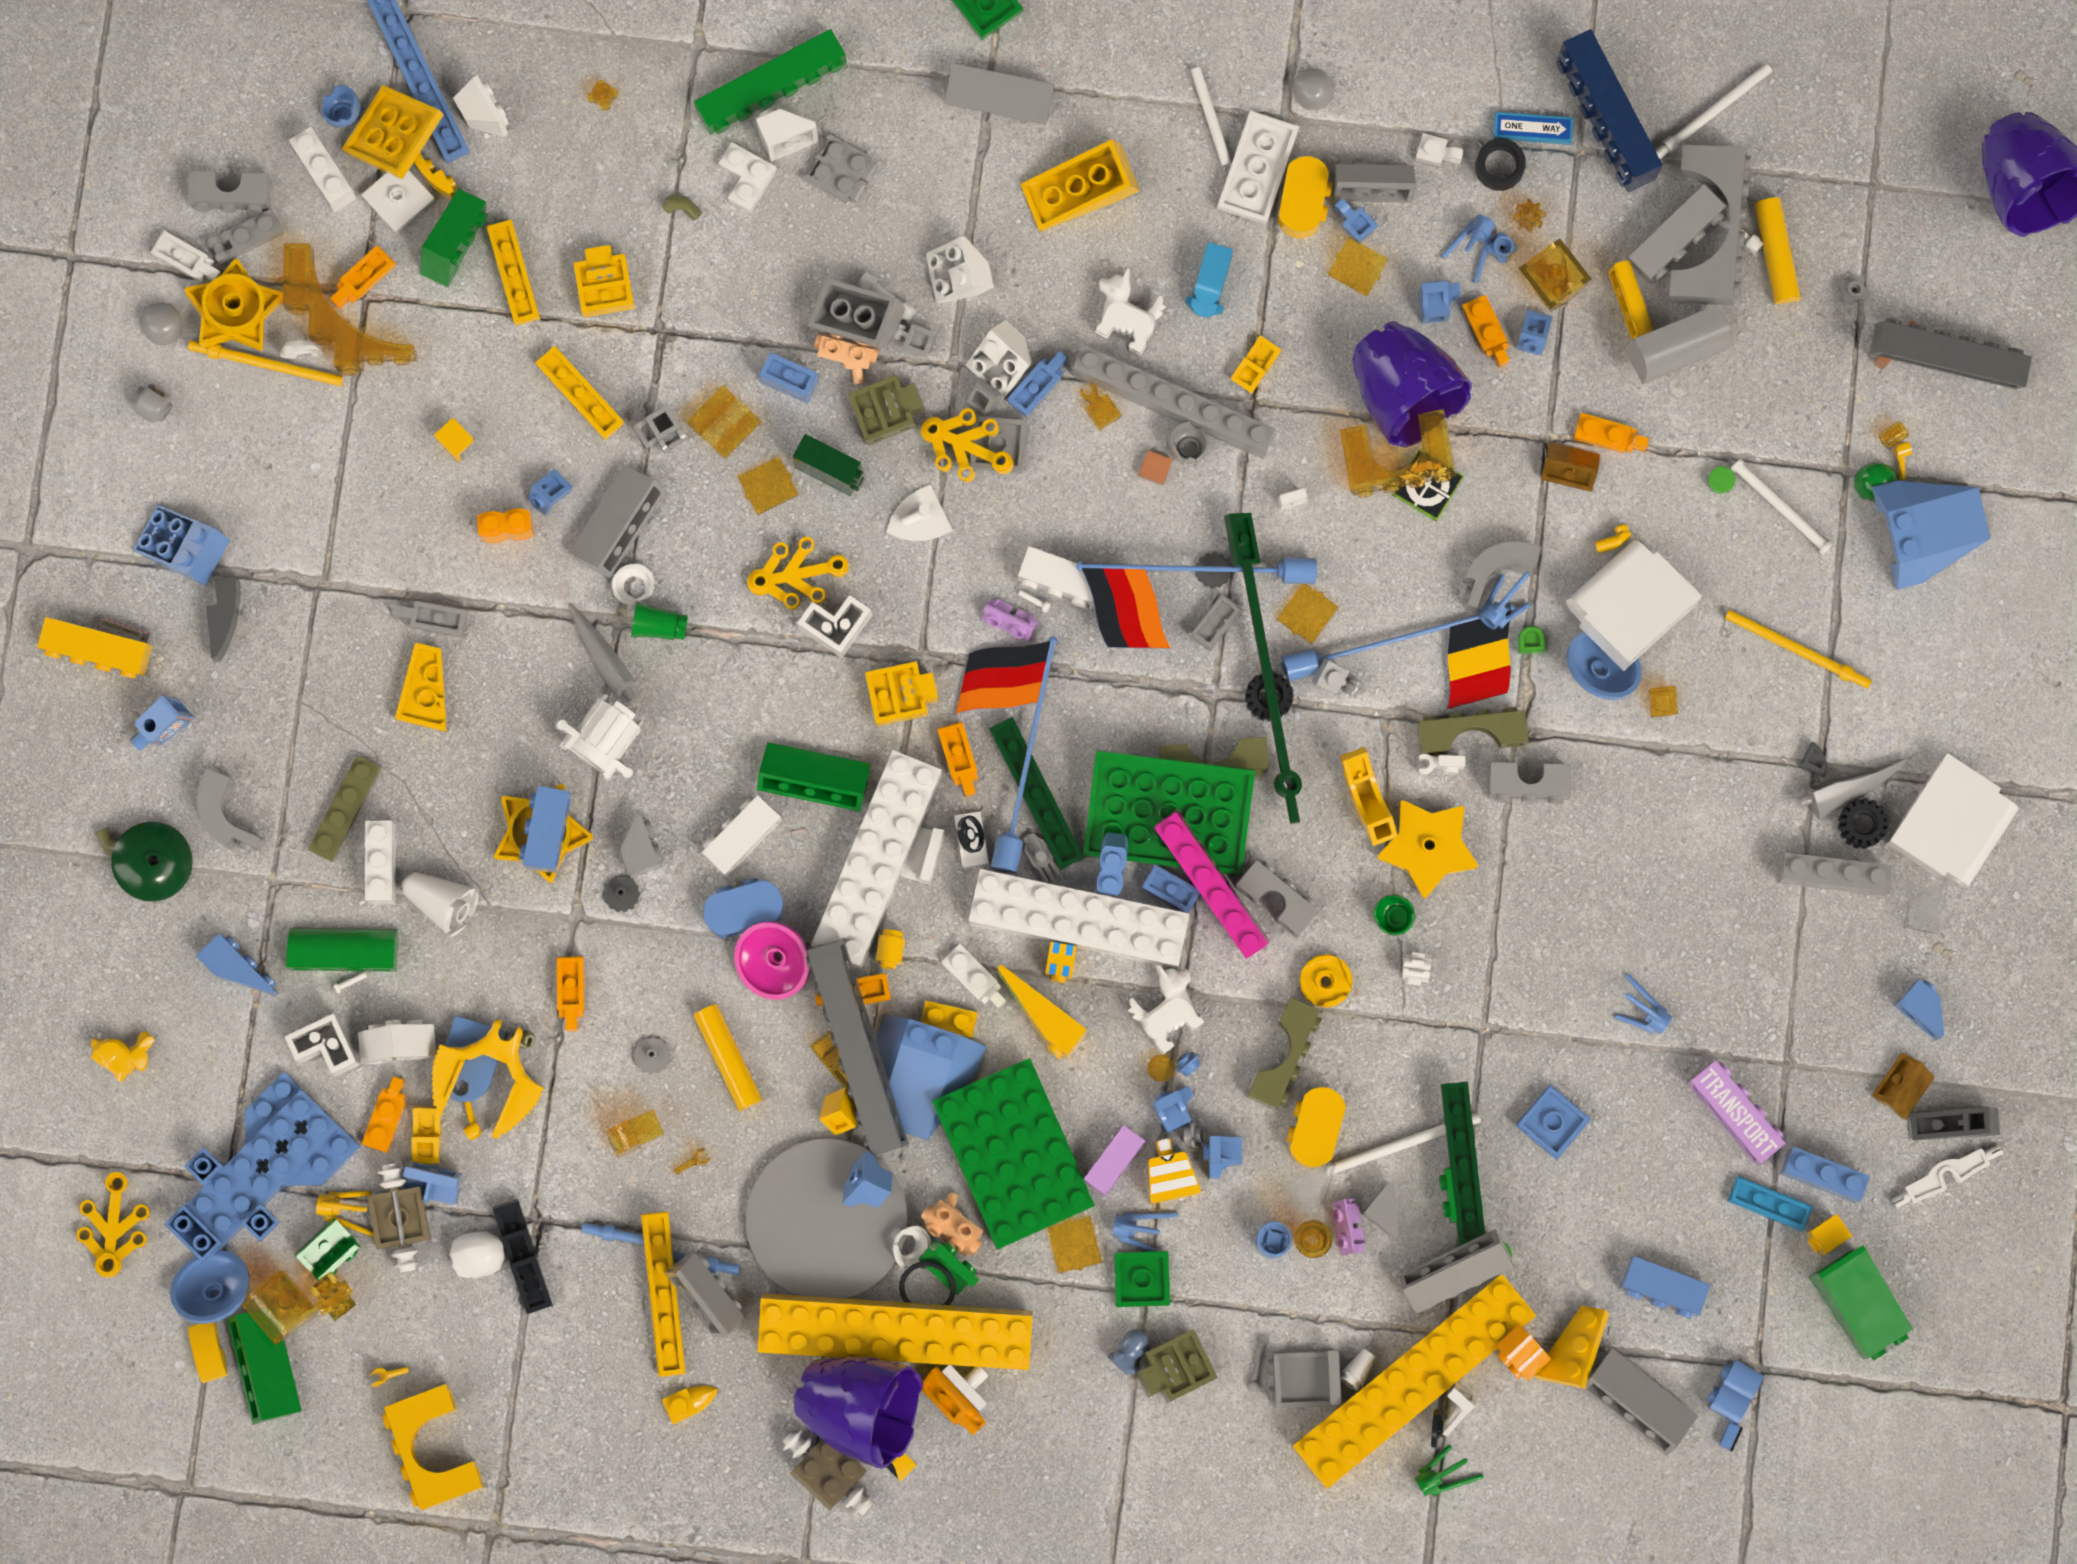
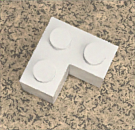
M849 595L835 616L812 602L797 622L799 630L840 658H843L872 617L871 609Z
M334 1013L285 1036L293 1057L299 1064L323 1054L328 1068L334 1076H338L360 1065L339 1017Z
M401 1020L385 1021V1026L384 1024L369 1025L368 1030L358 1032L361 1065L386 1064L398 1060H423L435 1057L436 1054L434 1024H423L422 1020L406 1021V1024H401Z

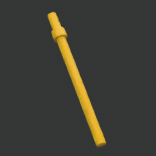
M190 340L188 344V350L207 354L208 358L216 360L220 358L340 387L343 384V376L223 348L221 344L201 348L199 342Z
M1730 609L1725 616V619L1838 674V678L1846 682L1850 680L1866 689L1872 683V679L1855 672V668L1847 664L1843 666Z

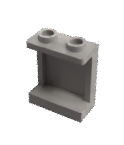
M1339 1350L1273 1353L1272 1359H1268V1376L1273 1375L1274 1386H1269V1402L1275 1403V1408L1341 1406Z

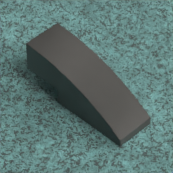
M237 577L215 579L217 605L207 606L210 653L215 663L221 662L236 629L241 600L240 581Z

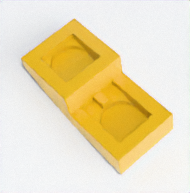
M1260 335L1230 379L1250 393H1253L1282 352V349Z
M436 1106L413 1107L412 1161L422 1164L440 1163L441 1116L436 1113Z

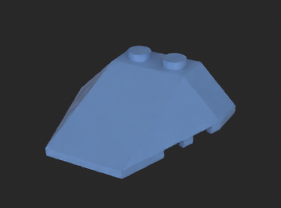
M1894 481L1872 487L1878 513H1885L1896 563L1890 564L1896 590L1924 583L1991 539L1979 487Z
M884 1013L876 1042L906 1134L928 1140L940 1124L931 1101L969 1085L979 1071L986 1046L934 1026Z

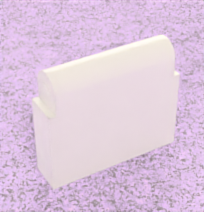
M1633 540L1566 600V604L1569 610L1581 621L1579 627L1625 671L1696 607L1702 595L1658 552L1653 555L1642 543Z
M1947 753L1942 757L1886 845L1939 880L1946 877L1958 886L1968 888L2019 808L2015 803L1999 793L2001 790L1999 786Z

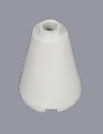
M419 872L407 875L402 882L403 895L445 934L450 936L457 935L465 928L466 924L463 921L467 915L472 918L478 904V892L468 885Z

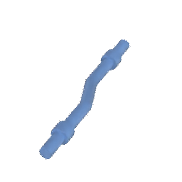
M583 1223L582 1233L600 1236L602 1240L611 1242L615 1239L644 1245L643 1234L616 1229L614 1225L605 1224L600 1226ZM672 1249L674 1263H677L687 1255ZM709 1256L705 1258L710 1265L707 1268L710 1273L717 1274V1272L739 1275L740 1265L720 1261V1258Z

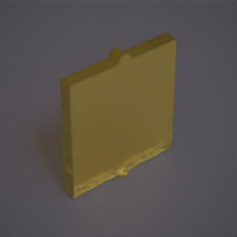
M1348 237L1340 253L1335 255L1336 260L1328 275L1368 297L1376 281L1381 279L1380 273L1388 258Z
M780 457L738 476L746 492L745 498L750 500L757 516L799 495L791 480L792 475L787 473Z
M1301 584L1276 620L1292 630L1293 635L1297 634L1310 644H1313L1339 607L1325 598L1323 592L1318 593L1307 584Z
M1091 1217L1075 1221L1068 1219L1066 1223L1047 1227L1059 1274L1076 1269L1082 1271L1084 1267L1102 1263Z

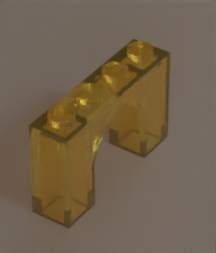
M1444 409L1418 414L1422 437L1421 454L1415 463L1403 470H1388L1375 462L1370 434L1366 425L1341 429L1340 433L1350 491L1353 496L1357 495L1358 498H1366L1372 496L1373 492L1383 490L1384 493H1392L1398 491L1399 487L1409 485L1410 488H1418L1424 486L1425 482L1435 480L1436 483H1444L1450 481L1451 477L1457 476L1447 416Z

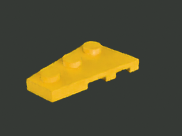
M415 642L395 720L447 733L442 650Z
M1581 1305L1547 1354L1552 1360L1534 1377L1543 1381L1585 1389L1609 1313L1603 1309Z

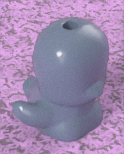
M1130 1330L1118 1343V1350L1110 1353L1107 1357L1126 1375L1135 1374L1138 1370L1135 1362L1148 1350L1149 1339L1140 1330Z

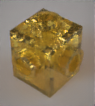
M329 1272L309 1288L317 1298V1301L314 1303L323 1316L328 1313L334 1321L356 1305L350 1297L354 1293L345 1280L340 1283L332 1272Z

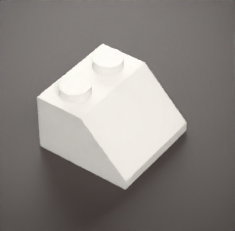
M769 109L762 112L759 118H756L758 133L770 161L819 142L815 122L782 109L776 111Z

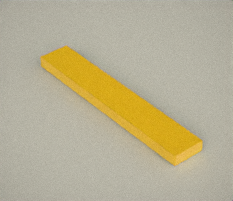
M668 1211L641 1214L658 1377L686 1374L677 1289L664 1273L674 1265Z

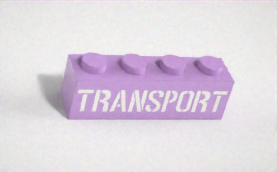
M1715 1060L1687 1084L1756 1166H1758L1786 1144L1782 1140L1784 1135L1776 1125L1771 1126L1765 1120L1767 1115L1758 1104L1753 1105L1749 1101L1747 1090L1740 1083L1736 1085L1730 1078L1732 1074L1726 1065L1722 1062L1718 1064Z

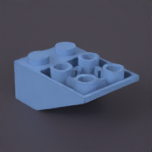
M157 504L132 551L206 586L231 539L209 525Z

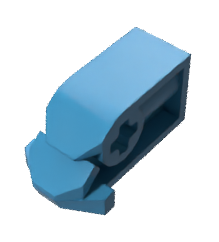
M1208 242L1195 285L1194 296H1186L1185 304L1196 315L1207 318L1223 314L1224 306L1218 304L1232 259L1233 249Z

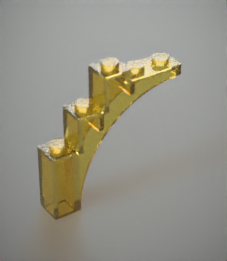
M284 243L283 306L286 311H290V314L303 315L306 311H309L308 335L318 345H330L331 342H334V366L337 372H341L345 376L357 375V372H364V362L375 366L383 365V362H394L395 365H409L410 362H417V351L414 345L397 344L374 338L361 332L344 320L329 304L321 290L316 274L314 250L311 244Z

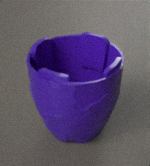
M2021 112L2013 113L1993 123L1990 126L1989 135L1986 134L1982 143V162L1987 187L1995 211L2001 223L2004 224L2008 231L2025 237L2029 234L2047 230L2060 223L2067 224L2077 217V146L2055 126L2032 112H2025V115H2022Z
M1391 321L1383 326L1384 331L1380 332L1377 329L1364 337L1355 347L1352 360L1355 375L1361 388V395L1371 418L1374 419L1390 445L1406 448L1422 442L1425 435L1446 421L1452 414L1461 413L1471 399L1472 383L1456 364V361L1433 341L1410 327L1401 325L1396 321Z
M868 1356L818 1359L812 1361L806 1367L801 1377V1382L804 1383L803 1388L799 1387L794 1397V1412L813 1434H817L826 1444L840 1453L880 1469L889 1466L896 1457L904 1455L914 1436V1428L912 1427L915 1422L919 1393L923 1389L921 1376L913 1367Z

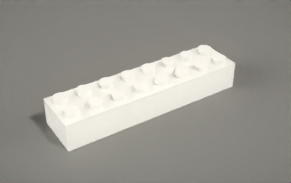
M892 750L814 936L811 948L844 938L852 966L860 970L862 969L941 780V769Z
M980 869L969 917V925L1046 942L1074 945L1079 949L1178 970L1190 914Z

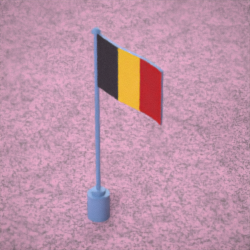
M1508 604V607H1505L1507 610L1506 616L1515 611L1513 604ZM1481 614L1322 657L1319 652L1315 653L1313 648L1282 656L1281 662L1285 677L1291 682L1316 675L1324 658L1332 660L1450 628L1447 650L1450 686L1449 701L1446 709L1448 710L1508 693L1511 675L1508 644L1510 621L1503 629L1497 627L1494 630L1486 626L1480 619Z

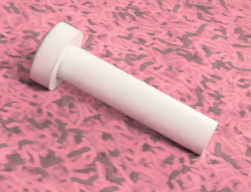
M1020 590L1018 593L1020 597L1042 608V612L1046 613L1051 607L1050 602L1047 601L1045 603L1023 590Z
M365 971L339 984L334 982L333 989L337 994L341 993L342 989L367 978Z

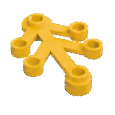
M970 408L963 409L959 416L945 421L937 417H931L923 422L921 435L925 441L933 444L937 457L935 460L936 467L941 472H947L952 468V460L946 455L943 441L953 446L959 465L958 476L963 482L969 483L975 478V472L969 464L966 452L992 463V467L997 473L1002 475L1008 474L1014 467V461L1007 452L1000 451L995 453L971 442L985 436L992 437L997 435L999 425L994 419H987L983 422L982 426L958 435L949 432L959 426H971L976 422L977 416ZM966 414H972V418L969 421L964 420ZM994 424L995 428L993 431H987V426ZM932 426H937L935 433H929V429ZM1005 458L1006 461L1003 465H998V459ZM942 460H948V464L945 467H940ZM970 470L971 474L969 477H962L964 471Z
M803 537L799 541L798 550L783 572L773 574L781 559H785L789 554L788 546L783 542H778L774 545L773 554L764 568L751 572L748 576L747 584L753 594L759 596L770 594L784 603L787 609L795 610L800 605L798 595L795 593L787 594L777 587V584L787 583L808 596L811 602L819 605L826 599L825 591L820 587L814 588L801 579L828 573L840 578L847 574L849 564L844 556L834 555L826 563L799 568L806 556L812 553L815 548L812 538ZM809 541L812 546L806 550L802 548V543ZM784 547L786 552L783 555H778L776 549ZM841 561L843 563L842 568L835 569L833 567L834 562ZM760 577L765 579V584L762 586H758L755 583ZM815 592L822 593L823 596L820 600L813 599ZM790 597H794L797 600L793 606L787 604V600Z
M120 1172L110 1173L105 1180V1186L111 1192L107 1222L97 1211L95 1202L84 1200L79 1206L80 1213L87 1216L104 1236L105 1248L103 1249L96 1242L93 1230L88 1227L79 1228L76 1238L79 1242L84 1243L96 1257L95 1269L100 1276L105 1278H112L119 1274L122 1269V1260L136 1248H142L148 1242V1237L145 1233L136 1231L130 1236V1241L116 1250L117 1240L139 1221H145L151 1215L148 1206L139 1204L135 1206L133 1212L119 1223L122 1193L127 1190L129 1185L128 1178ZM120 1178L122 1186L116 1189L114 1181ZM87 1203L92 1204L93 1207L90 1213L84 1212V1206ZM140 1208H145L146 1215L140 1218L137 1212ZM84 1230L89 1231L90 1234L87 1240H82L81 1233ZM141 1234L143 1242L137 1245L134 1239L137 1235ZM108 1259H111L113 1261V1267L107 1270L105 1268V1262Z

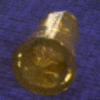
M1306 1221L1298 1227L1295 1233L1296 1247L1306 1257H1322L1332 1246V1232L1321 1221ZM1310 1235L1315 1236V1240H1317L1316 1245L1308 1243L1307 1238Z

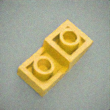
M419 153L413 163L421 176L438 193L452 200L455 195L454 190L458 189L452 176H445L442 169L436 172L430 159L424 160L421 153Z
M217 1323L196 1324L188 1327L191 1349L200 1381L206 1383L228 1376L225 1351L220 1347Z

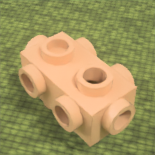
M818 332L814 346L819 348L817 356L842 362L844 368L852 369L854 384L864 383L862 368L868 369L870 363H876L879 348L826 332Z
M948 1193L946 1202L940 1199L934 1207L929 1205L921 1215V1218L925 1220L923 1226L932 1236L948 1242L958 1253L965 1257L969 1253L973 1256L982 1245V1242L979 1240L983 1230L962 1216L958 1209H955L958 1195Z

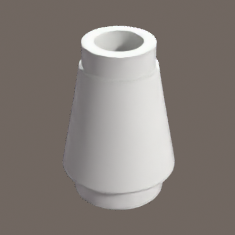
M1362 1349L1341 1371L1340 1381L1353 1391H1358L1360 1387H1364L1373 1362L1376 1359L1375 1356Z

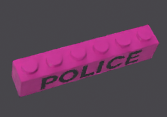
M1177 809L1156 823L1155 830L1244 957L1248 959L1267 946L1269 938L1180 811Z

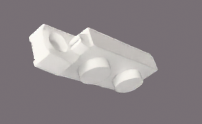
M166 231L162 232L150 251L153 256L195 280L198 279L202 282L206 277L212 281L221 276L220 271L212 267L214 261L207 254Z
M961 944L941 962L978 1001L985 1004L989 1000L998 1010L1006 1003V1000L997 992L1001 988L998 981Z

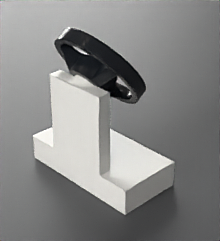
M981 811L954 815L962 868L989 865Z
M1458 1382L1450 1388L1447 1395L1458 1406L1446 1420H1443L1440 1410L1434 1409L1431 1434L1432 1448H1437L1438 1439L1443 1437V1435L1447 1437L1476 1405L1477 1399Z

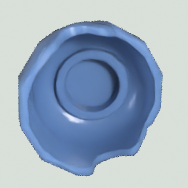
M337 85L333 87L332 94L324 96L321 112L324 120L333 127H345L357 120L361 105L354 90L348 86Z

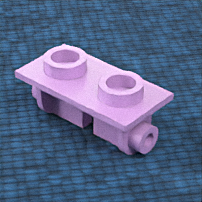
M991 598L985 606L981 620L987 622L992 627H998L1011 633L1015 638L1029 642L1032 632L1038 624V620L1034 619L1035 616L1020 609L1017 610L1015 615H1011L1012 605L998 598L996 600Z
M1355 1198L1332 1202L1331 1216L1336 1225V1243L1340 1249L1341 1256L1364 1252L1366 1243L1363 1228H1353V1223L1361 1222L1359 1205L1355 1203Z

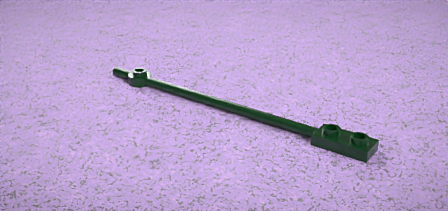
M1231 513L1224 516L1232 564L1233 567H1242L1280 768V773L1274 779V788L1277 794L1286 800L1290 824L1300 823L1295 795L1300 793L1302 781L1300 776L1290 769L1253 566L1261 564L1252 513Z

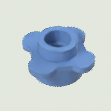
M1500 232L1496 235L1495 241L1489 243L1486 249L1489 254H1493L1498 258L1499 263L1504 264L1508 261L1511 253L1517 251L1518 246L1505 233Z
M1193 1051L1181 1055L1176 1061L1175 1071L1182 1073L1184 1076L1193 1073L1201 1064L1198 1060V1053L1196 1054Z

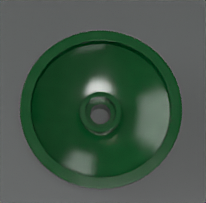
M143 822L126 830L117 840L111 857L112 872L118 885L128 895L148 902L162 901L178 893L187 883L193 865L192 852L187 840L178 830L161 822ZM152 855L158 858L157 865H150L148 858Z

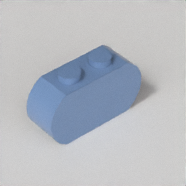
M757 878L743 881V886L732 889V886L729 885L716 889L717 893L712 894L704 906L703 914L708 928L717 937L726 939L743 934L748 928L760 922H779L783 915L784 902L777 887L768 881H758Z

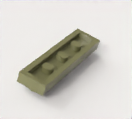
M358 755L356 756L308 848L310 852L331 862L334 861L382 769L380 766Z

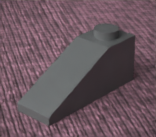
M1994 1107L1910 1114L1913 1141L2000 1135L1998 1108Z

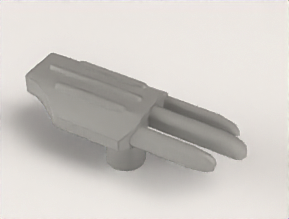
M1035 833L1024 837V851L1033 868L1037 869L1044 883L1050 884L1041 869L1044 867L1053 885L1059 886L1048 865H1051L1059 881L1062 880V876L1053 861L1054 857L1046 842L1037 837Z

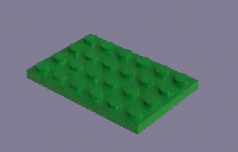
M1096 749L1083 855L1100 857L1102 840L1107 832L1126 834L1128 839L1126 861L1182 868L1154 828L1156 823L1178 809L1222 873L1242 875L1255 769Z
M1030 1058L931 1101L996 1250L1095 1206Z

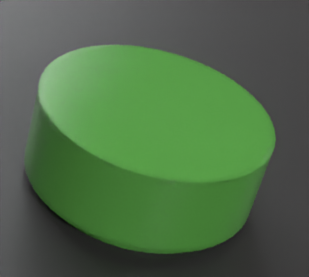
M1727 467L1715 468L1708 477L1709 488L1717 494L1728 493L1735 484V475Z

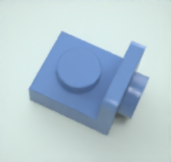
M1527 310L1517 349L1542 355L1553 316Z
M554 469L533 484L528 499L535 509L539 510L543 515H547L555 503L572 491L573 486Z

